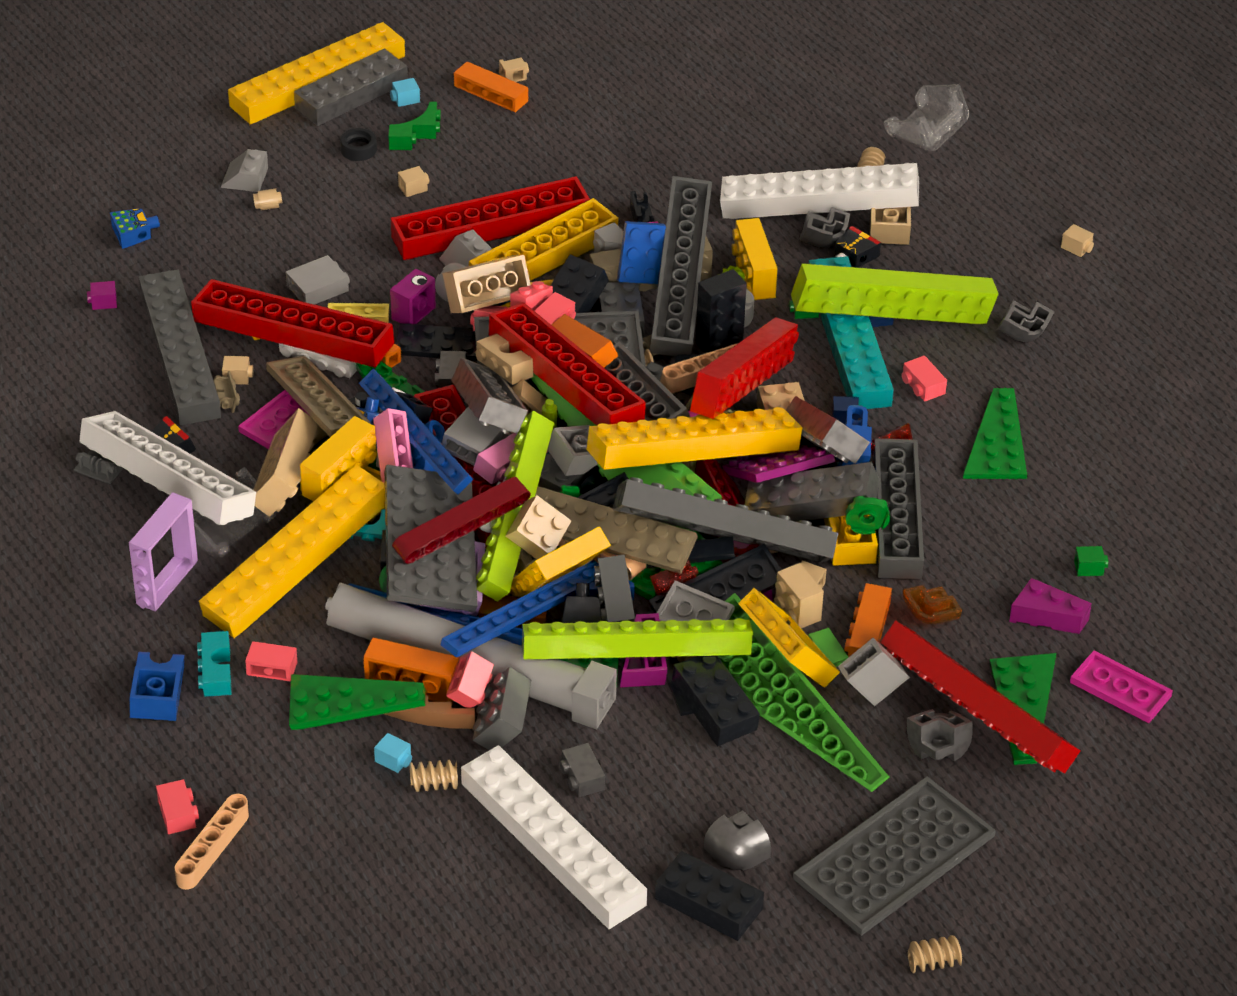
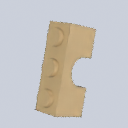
M495 334L476 341L477 360L512 385L523 379L527 380L533 377V358L521 350L509 353V342L500 335Z

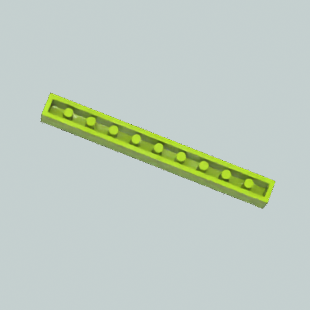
M534 410L525 416L520 430L514 438V450L509 456V460H511L510 465L504 474L506 477L505 481L512 477H517L531 493L530 498L536 494L554 422ZM523 505L491 522L492 531L486 540V552L481 558L483 564L476 577L478 580L477 590L497 602L510 593L521 547L508 539L506 534Z
M742 618L702 621L697 619L689 621L646 620L644 622L625 620L621 622L600 621L597 623L578 621L576 623L554 622L545 624L532 622L530 624H522L523 659L751 655L753 630L750 620Z

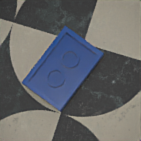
M625 221L617 276L619 282L658 284L666 229L665 224Z

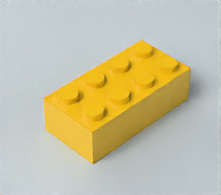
M760 219L736 220L735 229L732 230L733 240L735 241V244H732V254L737 256L736 265L744 272L745 282L747 283L746 289L753 294L754 300L776 298L777 266Z
M354 416L300 464L302 496L315 501L355 465L365 469L370 463H373L377 458L375 426Z
M846 516L824 518L825 526L833 528L832 531L838 533L834 557L831 559L832 565L876 564L878 549L876 533L859 534L851 530V526L847 525Z

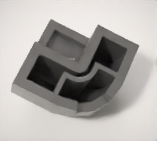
M832 207L826 218L808 211L800 235V241L817 247L834 246L848 227L850 213Z
M1013 300L997 330L1018 341H1033L1043 333L1054 311L1039 302H1036L1032 310Z
M933 709L907 718L908 740L915 754L921 759L930 756L935 760H939L946 756L956 761L969 748L972 739V721L954 711H949V714L935 713Z
M744 811L730 818H727L725 815L721 816L706 832L704 849L724 868L742 869L744 871L762 863L771 856L770 840L763 825L758 819L753 821Z

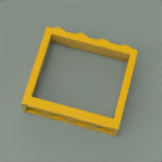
M600 526L534 561L513 578L510 593L508 594L523 597L592 561L611 546Z
M753 588L738 603L786 659L822 687H826L840 673L792 617L757 589Z

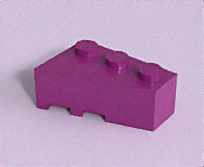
M1031 578L1013 602L1009 622L1028 623L1030 626L1036 627L1037 625L1051 627L1053 630L1080 634L1089 621L1092 603Z
M659 613L636 614L634 622H644L646 620L660 621ZM626 657L620 687L665 685L667 675L666 657Z

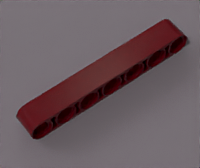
M512 477L402 534L395 539L392 548L406 564L413 563L523 505L530 498L531 493L517 477Z

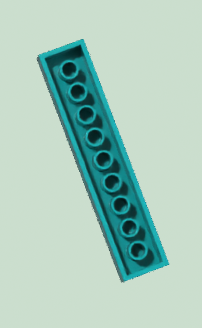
M848 256L809 260V264L851 267ZM819 313L846 396L859 397V406H863L866 409L892 407L894 389L869 316Z

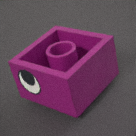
M414 269L404 279L390 289L392 320L403 324H417L435 309V278L418 269Z

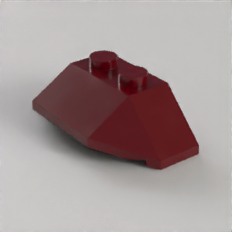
M706 459L696 461L695 474L722 496V500L728 501L727 505L745 504L736 484L719 467L720 464L717 460Z

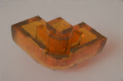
M924 585L903 589L904 601L912 614L924 624L938 625L959 619L962 614V609L954 596H948L942 586L926 590Z

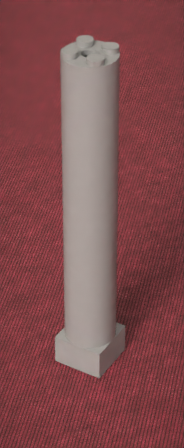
M339 583L333 598L329 597L325 605V609L328 610L326 624L370 641L372 638H377L450 655L452 654L440 645L442 638L465 627L464 625L395 601H388L387 598L344 583ZM498 637L467 652L472 651L494 664L491 671L492 678L489 683L499 673H503L510 667L532 680L529 692L530 698L572 712V721L596 730L616 700L617 669L595 661H591L586 669L560 659H523L521 645Z

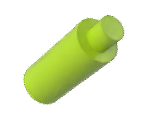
M547 399L542 406V416L554 422V429L557 428V406L552 399Z

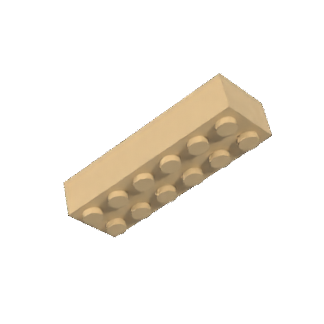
M299 408L274 435L253 489L256 491L254 506L269 517L275 511L279 512L283 508L288 497L292 498L298 490L296 486L301 481L300 464L310 456L308 452L314 446L313 440L318 435L316 431L318 424Z

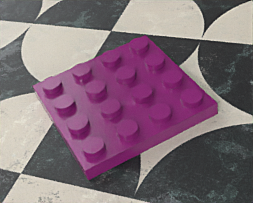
M802 445L796 451L768 453L762 456L761 454L749 455L747 460H742L741 458L732 459L729 461V464L722 467L730 476L758 483L833 463L835 458L833 454L825 452V449L817 450L816 447L808 448V445Z

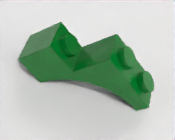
M429 102L427 110L412 121L390 124L389 150H412V145L416 144V139H436V133H440L441 109H437V102Z

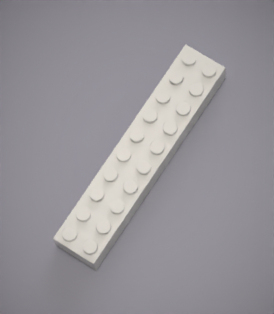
M917 163L722 177L720 197L723 218L738 219L807 214L808 211L812 213L830 212L832 207L841 211L869 210L871 208L884 209L919 206Z
M113 411L82 419L80 443L87 446L88 449L101 454L102 457L113 461L117 466L128 470L129 473L140 477L144 482L157 487L158 490L164 491L169 495L173 492L191 499L192 509L198 511L200 515L213 520L214 523L226 525L228 522L243 520L246 517L253 516L256 491L120 413Z
M499 745L461 767L462 785L608 929H611L647 906V888Z

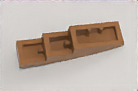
M425 695V706L385 713V715L427 726L473 729L475 724V708H452L451 702H428V695Z

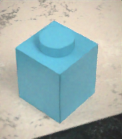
M410 78L392 82V90H390L391 100L396 101L398 107L419 103L420 89L415 79Z
M389 733L374 747L375 762L397 773L403 767H408L412 760L411 744Z

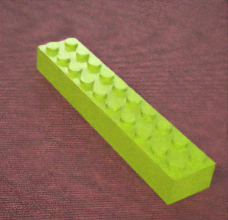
M801 264L791 293L796 311L969 324L987 323L998 297V291L992 278Z

